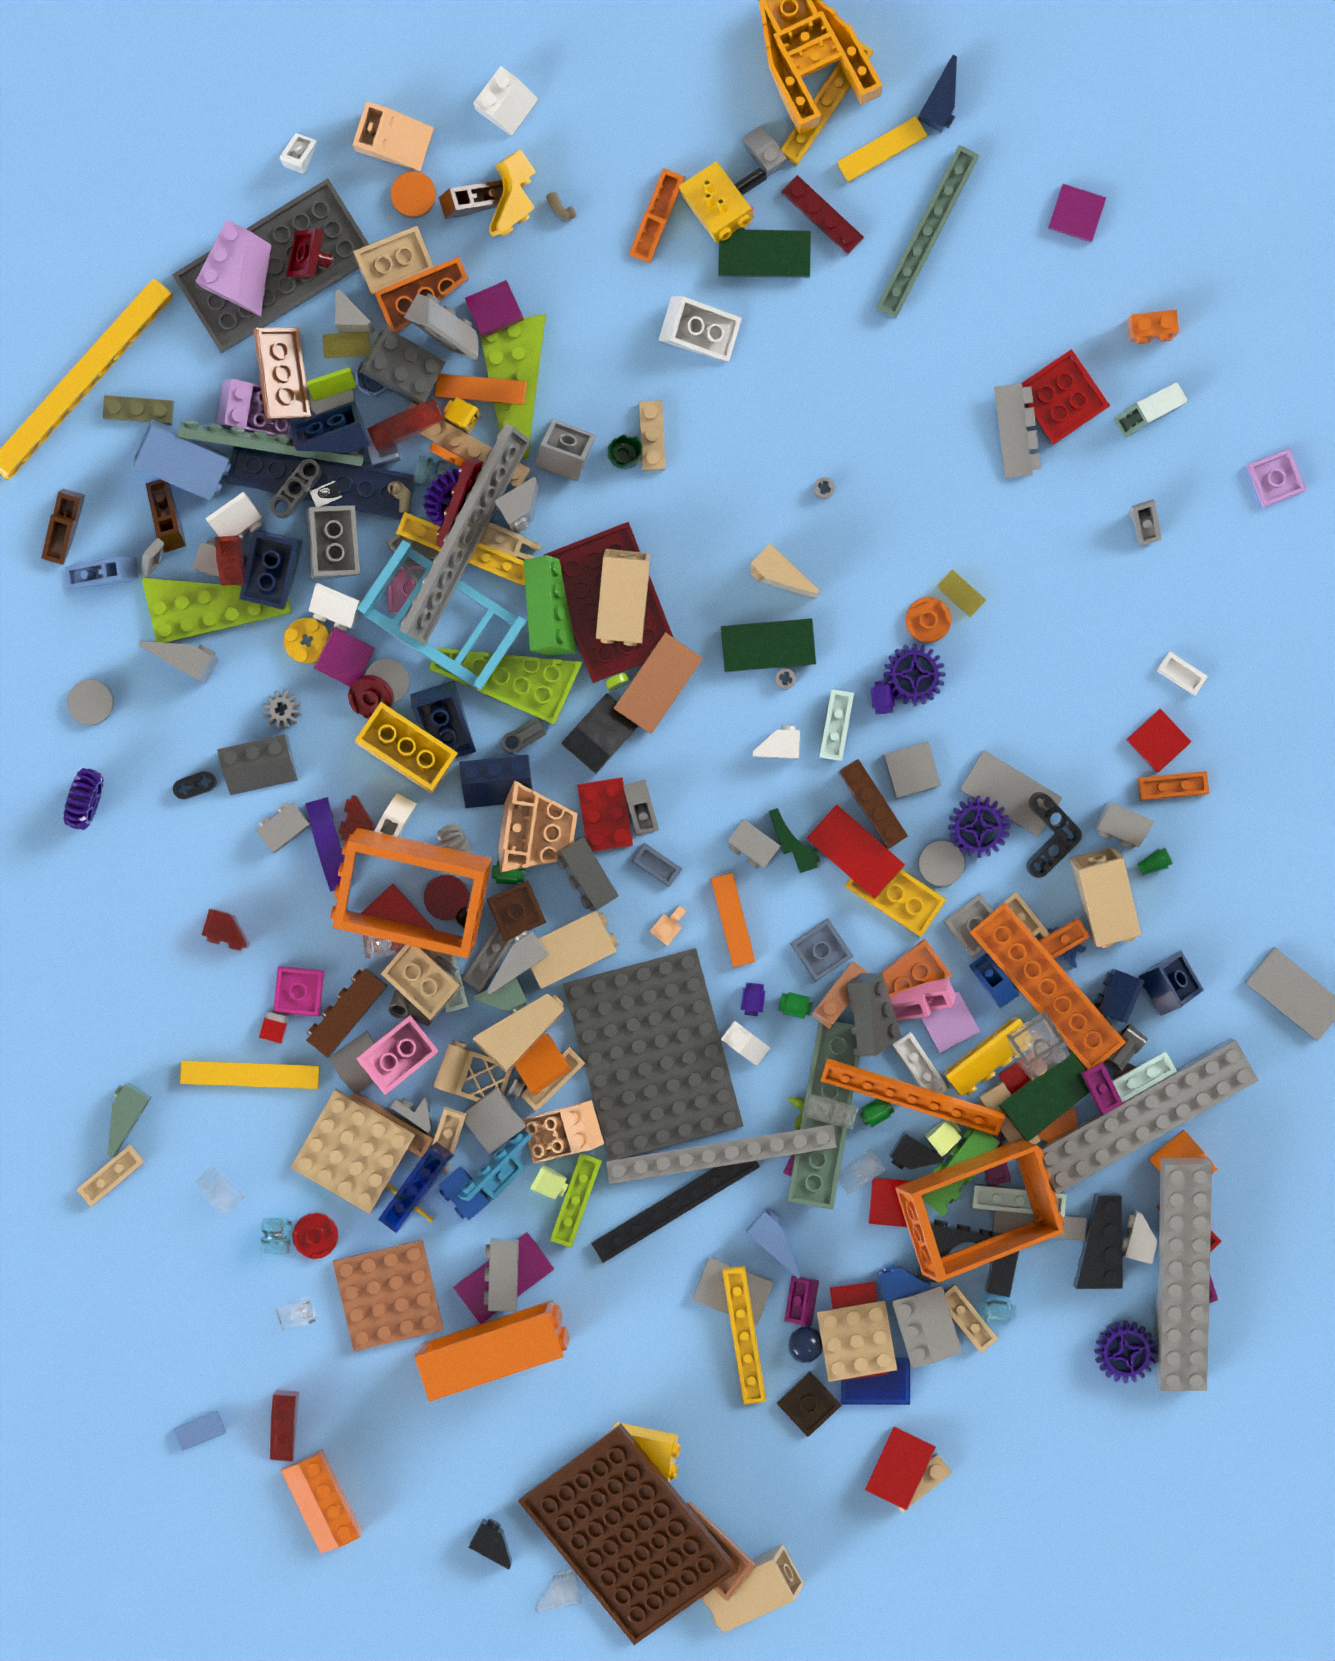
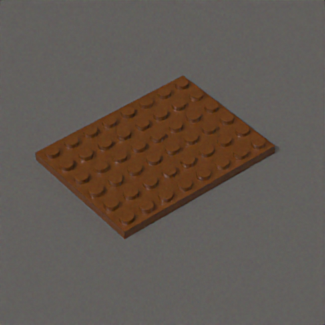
M621 1423L518 1500L634 1645L737 1573L739 1569Z

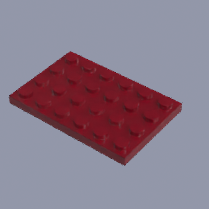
M629 522L543 554V556L548 555L559 559L573 634L592 683L644 664L665 632L673 637L649 575L642 643H637V646H628L623 644L624 641H614V643L608 644L602 643L601 639H596L605 549L640 552Z

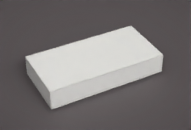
M1171 651L1168 652L1156 670L1193 696H1196L1208 678L1207 675Z

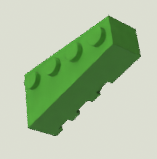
M546 555L524 560L530 651L551 657L577 653L559 559Z
M968 1127L962 1134L965 1138L960 1144L956 1143L948 1151L950 1155L945 1162L938 1163L933 1171H939L996 1149L1000 1142L987 1132ZM975 1175L923 1194L922 1199L942 1216H945L949 1211L946 1205L958 1199L962 1191L960 1187L963 1184L967 1185L970 1183Z

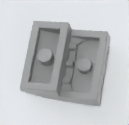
M497 1087L463 1112L467 1114L465 1123L489 1154L526 1126L524 1121L511 1108L510 1101Z

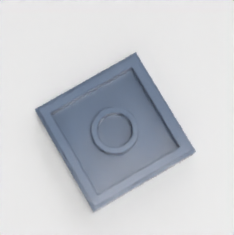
M828 918L790 943L815 982L854 957Z

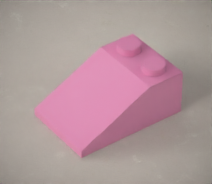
M410 1015L386 1032L358 1056L356 1060L383 1094L386 1095L439 1051Z

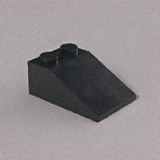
M608 693L601 698L561 743L596 775L638 728L637 724L613 709L617 701Z

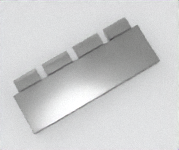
M1022 383L996 386L994 391L1005 478L1033 475L1032 470L1041 469L1039 453L1030 454L1031 449L1039 448L1037 430L1027 431V427L1036 426L1034 407L1025 408L1024 405L1026 403H1033L1032 387L1022 388Z

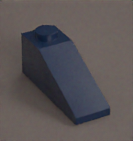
M954 54L918 117L919 121L942 133L945 127L949 129L955 118L952 113L955 108L957 56Z

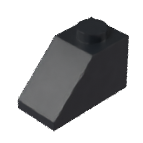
M905 1132L902 1133L889 1154L893 1158L891 1163L901 1170L904 1167L915 1169L942 1163L944 1160L943 1157Z
M483 1518L468 1548L509 1570L512 1558L504 1530L500 1528L501 1525L497 1521L490 1518L487 1521Z

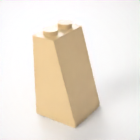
M605 549L596 639H601L602 643L612 644L614 641H624L623 644L628 646H637V643H642L651 553Z
M1112 846L1070 858L1090 935L1096 947L1108 948L1115 942H1129L1136 939L1137 936H1141L1124 858L1116 848Z
M596 910L539 938L550 954L531 967L541 989L617 952L615 947L619 946L613 933L608 934L605 926L609 924L603 912L599 914Z
M547 993L477 1034L473 1038V1042L508 1074L564 1014V1003L555 994L551 997Z
M783 1544L752 1560L757 1566L730 1600L725 1601L714 1589L702 1597L704 1604L710 1608L713 1614L715 1625L720 1627L723 1633L796 1600L804 1583Z

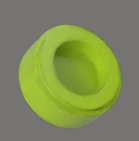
M620 673L609 678L605 684L608 690L612 691L626 685L629 679L626 673Z

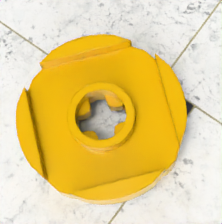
M301 618L291 623L288 629H286L284 633V646L289 656L300 663L313 664L316 663L330 634L327 628L316 619ZM304 635L313 637L310 647H307L306 644H301Z

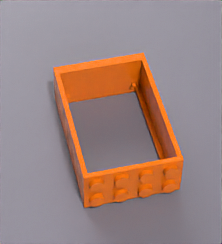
M357 828L353 834H349L348 840L344 842L342 854L345 855L344 863L341 862L338 871L341 881L340 884H337L334 898L338 899L336 906H333L330 919L334 920L332 928L468 959L477 940L492 858ZM357 853L474 879L463 936L347 910Z
M1019 1139L895 1187L922 1275L937 1282H942L1064 1233L1062 1227L1064 1220L1057 1210V1197L1054 1191L1051 1190L1049 1184L1051 1181L1050 1174L1044 1167L1042 1161L1044 1154L1038 1145ZM1017 1159L1034 1214V1221L940 1257L922 1195Z
M553 1300L484 1322L481 1325L478 1324L422 1343L414 1358L428 1401L431 1402L563 1358L570 1337L566 1326H561L562 1313L559 1304L554 1305Z

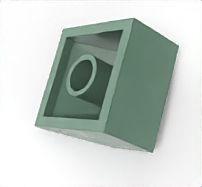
M519 976L490 995L485 990L474 996L476 1001L504 1011L512 1009L513 1013L527 1006L525 1002L530 1000Z

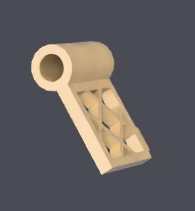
M454 1040L453 1044L448 1043L433 1087L477 1102L481 1097L475 1096L476 1094L480 1093L483 1098L484 1094L482 1091L494 1085L498 1088L497 1084L502 1082L500 1091L504 1095L512 1070L508 1074L505 1073L503 1078L495 1081L490 1069L498 1065L491 1058L467 1049L468 1044L457 1040ZM473 1057L482 1059L486 1068L473 1073L470 1067ZM486 1061L493 1063V1065L488 1067ZM469 1070L471 1075L466 1077ZM488 1071L493 1083L480 1088L476 1076ZM473 1078L478 1090L470 1094L461 1091L464 1082Z

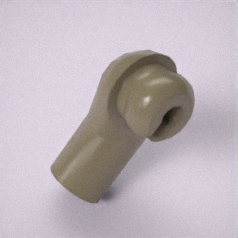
M551 192L546 196L553 212L563 221L569 222L570 219L576 217L574 208L569 206L565 209L556 192Z
M399 481L390 482L387 488L389 493L399 500V512L410 513V490Z

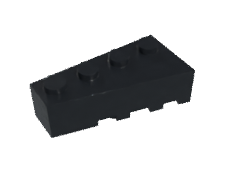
M1119 1193L1094 1194L1085 1241H1083V1248L1073 1283L1076 1289H1123L1122 1195Z

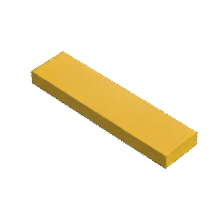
M915 116L837 161V165L849 183L927 138L928 135Z

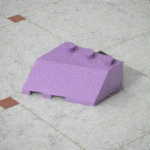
M226 219L196 279L197 284L201 288L258 316H262L271 244L249 230Z

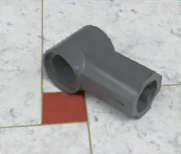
M536 717L512 732L506 733L502 738V748L508 754H516L524 747L547 735ZM508 738H516L519 743L518 747L509 749L505 744Z
M397 989L395 990L389 1005V1013L398 1019L411 1015L415 1021L429 1027L432 1020H429Z
M1128 1024L1120 1033L1126 1043L1105 1060L1110 1068L1118 1072L1124 1069L1132 1056L1138 1053L1148 1040L1146 1036L1131 1024Z

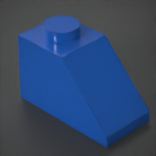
M988 953L969 965L972 972L999 1008H1002L1019 996L1009 978Z
M894 1264L881 1267L882 1271L877 1272L886 1302L930 1289L927 1281L919 1279L918 1276L900 1266L895 1267Z

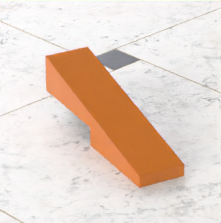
M663 168L648 209L645 211L629 253L630 256L651 263L680 193L678 186L684 183L685 176Z

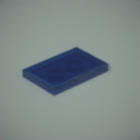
M895 1357L897 1370L889 1371L888 1374L841 1380V1405H910L909 1357Z

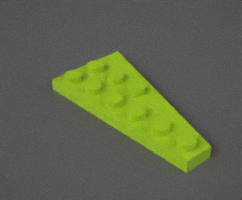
M546 314L526 317L523 321L483 338L480 334L488 377L527 382L525 405L494 402L499 432L507 423L515 427L528 439H531ZM530 443L522 459L528 458Z
M141 578L156 642L159 643L174 642L292 613L289 598L284 610L239 599L242 586Z
M445 648L437 649L452 660H455L461 651ZM469 651L461 666L479 676L493 653ZM505 654L483 688L477 691L555 725L583 662ZM431 662L429 670L476 690L435 662Z

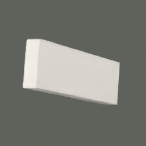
M908 1032L891 1044L920 1087L941 1094L949 1090L911 1032Z

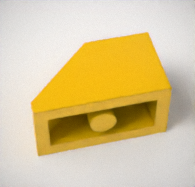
M457 397L454 402L450 400L443 411L446 413L444 415L445 420L467 434L471 432L481 416L477 407Z

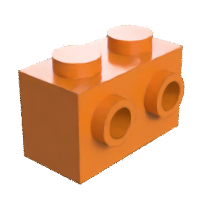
M1177 310L1131 314L1127 319L1129 342L1146 344L1155 339H1159L1160 342L1171 341L1179 333Z

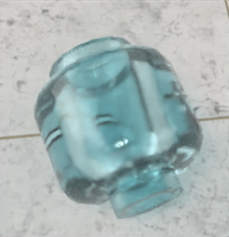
M990 1295L987 1300H983L982 1318L986 1319L989 1325L1007 1326L1010 1324L1011 1318H1016V1304H1012L1010 1297Z

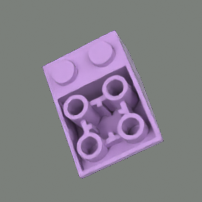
M236 379L223 380L216 424L227 429L239 427L243 428L246 432L264 431L271 436L280 434L289 436L292 419H265L261 385Z

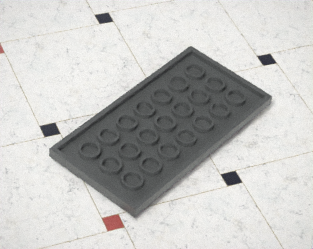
M328 178L247 228V230L271 244L262 316H258L201 288L197 284L196 279L210 251L172 274L221 353L253 335L255 328L266 327L359 269L353 251L367 246L369 243ZM314 228L324 231L320 252L332 254L331 266L324 268L317 265L315 276L297 279L286 277L294 233Z

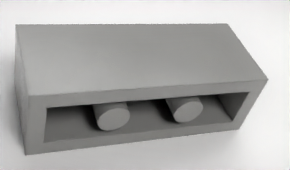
M491 1238L490 1244H486L485 1258H490L489 1267H485V1281H489V1291H484V1305H488V1311L516 1312L519 1239Z

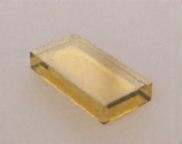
M369 332L323 334L325 359L367 356L370 351Z
M953 569L937 585V588L969 617L986 601Z

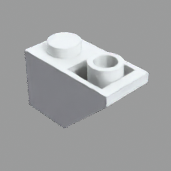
M396 793L374 832L400 837L417 803Z
M1134 1210L1133 1215L1129 1214L1126 1228H1129L1127 1237L1122 1238V1255L1130 1259L1152 1264L1158 1241L1142 1213Z

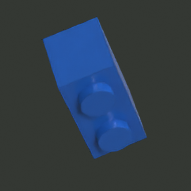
M460 1166L439 1184L441 1188L439 1192L446 1201L451 1199L456 1205L454 1210L462 1219L466 1217L470 1220L488 1205L491 1200L482 1189L469 1201L458 1197V1194L462 1191V1186L466 1182L473 1180L467 1171Z

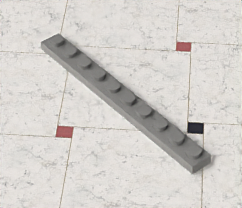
M832 1124L606 1161L609 1184H616L837 1148L834 1125Z

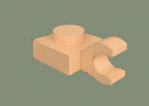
M679 905L670 918L664 913L649 932L668 946L682 927L677 922L685 914L686 910Z

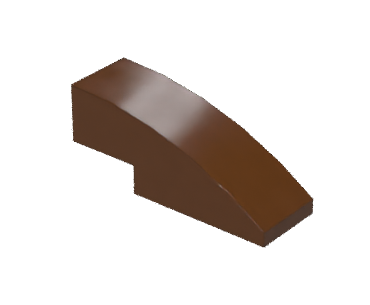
M64 488L58 492L54 513L50 516L41 559L61 565L65 564L85 498L84 494Z

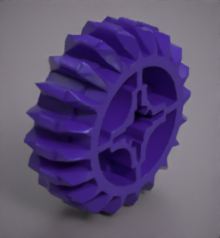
M453 468L452 471L445 469L443 476L437 474L438 479L436 481L430 480L432 486L426 488L428 494L423 496L424 501H426L423 504L426 515L435 525L440 527L445 519V509L452 499V489L460 476L459 470Z
M915 643L912 644V651H909L908 646L904 645L903 654L899 649L895 650L897 659L891 655L888 657L893 665L885 664L884 667L891 671L884 673L883 677H890L891 680L887 681L886 684L893 685L892 693L895 691L899 693L895 700L898 701L901 696H904L903 704L907 705L910 698L912 699V705L916 706L917 699L920 698L921 704H926L925 696L932 701L934 696L931 692L933 691L936 694L941 692L936 687V684L939 686L944 685V681L938 680V677L946 676L945 672H938V669L944 667V663L936 665L935 662L940 659V656L937 655L932 658L930 655L933 653V649H930L927 654L924 653L925 645H921L920 651H917ZM911 656L909 669L896 671L899 662ZM918 657L926 660L931 666L932 671L921 669ZM914 666L917 672L919 671L920 674H925L916 678L915 686L914 680H911L912 677L910 678L909 675H903L911 673L913 671ZM896 678L907 680L910 684L911 693L903 690ZM933 678L930 687L926 691L918 693L920 680Z
M82 768L77 772L73 783H71L64 806L63 819L65 825L78 830H85L90 826L102 794L104 781L102 773L89 768Z
M977 795L976 803H973L972 798L968 797L969 805L966 806L963 801H960L959 805L962 810L954 807L953 812L957 816H949V820L955 822V824L948 825L949 830H955V832L949 834V837L958 838L953 843L955 847L961 843L963 844L960 852L963 853L969 848L968 856L972 857L974 851H978L977 856L981 858L982 851L984 850L987 856H991L990 848L992 847L995 852H998L999 848L996 844L1005 845V841L1001 837H1009V833L1003 831V829L1010 828L1009 823H1003L1009 819V815L1001 816L1000 814L1005 811V808L1002 806L999 809H995L998 805L997 800L992 805H989L990 797L988 796L985 798V803L981 802L980 795ZM975 809V818L972 821L960 823L966 813ZM982 809L991 812L998 823L985 820ZM978 816H980L982 826H986L985 829L982 828V831H980V837H978L977 828L973 827V824L976 825V822H978ZM960 830L973 833L976 838V844L965 839ZM998 830L991 841L983 844L985 833Z
M1124 1320L1123 1327H1121L1120 1323L1115 1321V1329L1107 1325L1106 1329L1109 1333L1107 1335L1102 1331L1099 1333L1104 1339L1103 1341L1099 1339L1095 1341L1097 1345L1101 1346V1348L1094 1349V1353L1101 1354V1356L1095 1358V1361L1102 1363L1099 1367L1101 1371L1108 1369L1105 1374L1108 1378L1114 1374L1113 1380L1115 1382H1118L1121 1376L1123 1383H1128L1129 1376L1133 1382H1137L1136 1375L1139 1374L1141 1378H1144L1145 1374L1142 1371L1146 1369L1148 1372H1151L1152 1370L1147 1364L1156 1363V1360L1150 1357V1355H1157L1156 1350L1150 1349L1156 1345V1342L1154 1340L1148 1341L1152 1334L1150 1332L1144 1334L1146 1330L1144 1326H1140L1137 1329V1322L1133 1321L1129 1327V1322ZM1124 1334L1136 1335L1142 1343L1130 1344L1127 1342ZM1117 1337V1347L1108 1353L1111 1341ZM1124 1345L1128 1349L1132 1348L1127 1352V1358L1123 1354L1120 1355V1353L1124 1352ZM1143 1350L1140 1362L1134 1366V1357ZM1109 1360H1123L1127 1369L1115 1368L1110 1364Z

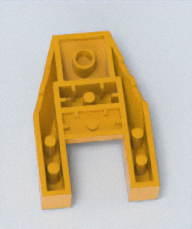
M759 0L769 69L799 135L819 126L821 121V114L802 78L836 61L840 65L860 105L881 96L883 85L850 24H846L832 7H828L822 0Z

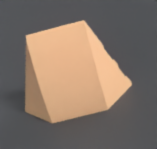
M514 781L504 803L498 844L500 872L557 862L556 858L558 856L555 852L574 841L578 814Z

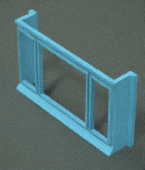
M403 540L357 610L364 617L476 690H481L527 620L520 616L516 617L459 580L456 589L488 609V611L455 660H452L428 643L425 645L400 631L401 626L399 624L412 606L414 597L419 593L423 585L424 577L430 572L434 564L412 549L411 545ZM407 558H410L427 570L395 618L391 620L374 608ZM496 614L511 624L512 627L480 675L477 676L461 666V663L493 615Z

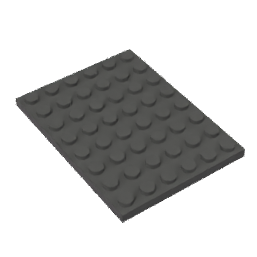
M696 948L563 983L610 1161L743 1126Z

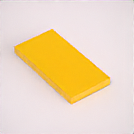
M904 870L899 872L876 899L872 898L851 878L845 885L853 893L920 938L947 900Z

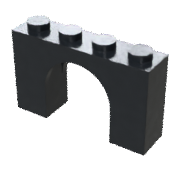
M934 1219V1223L930 1222L940 1257L948 1255L955 1246L961 1243H979L995 1236L993 1231L987 1229H980L979 1232L971 1231V1227L967 1225L957 1224V1227L947 1226V1221ZM1019 1251L990 1262L985 1286L987 1293L1010 1297ZM919 1266L918 1274H917V1276H918L919 1279L928 1280V1281H932V1282H937V1281H935V1280H933V1279H930V1278H928V1277L922 1275V1272H921V1269H920V1266Z

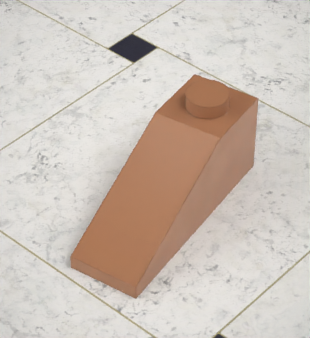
M852 961L811 1016L828 1029H831L849 1005L847 983L860 973L868 972Z

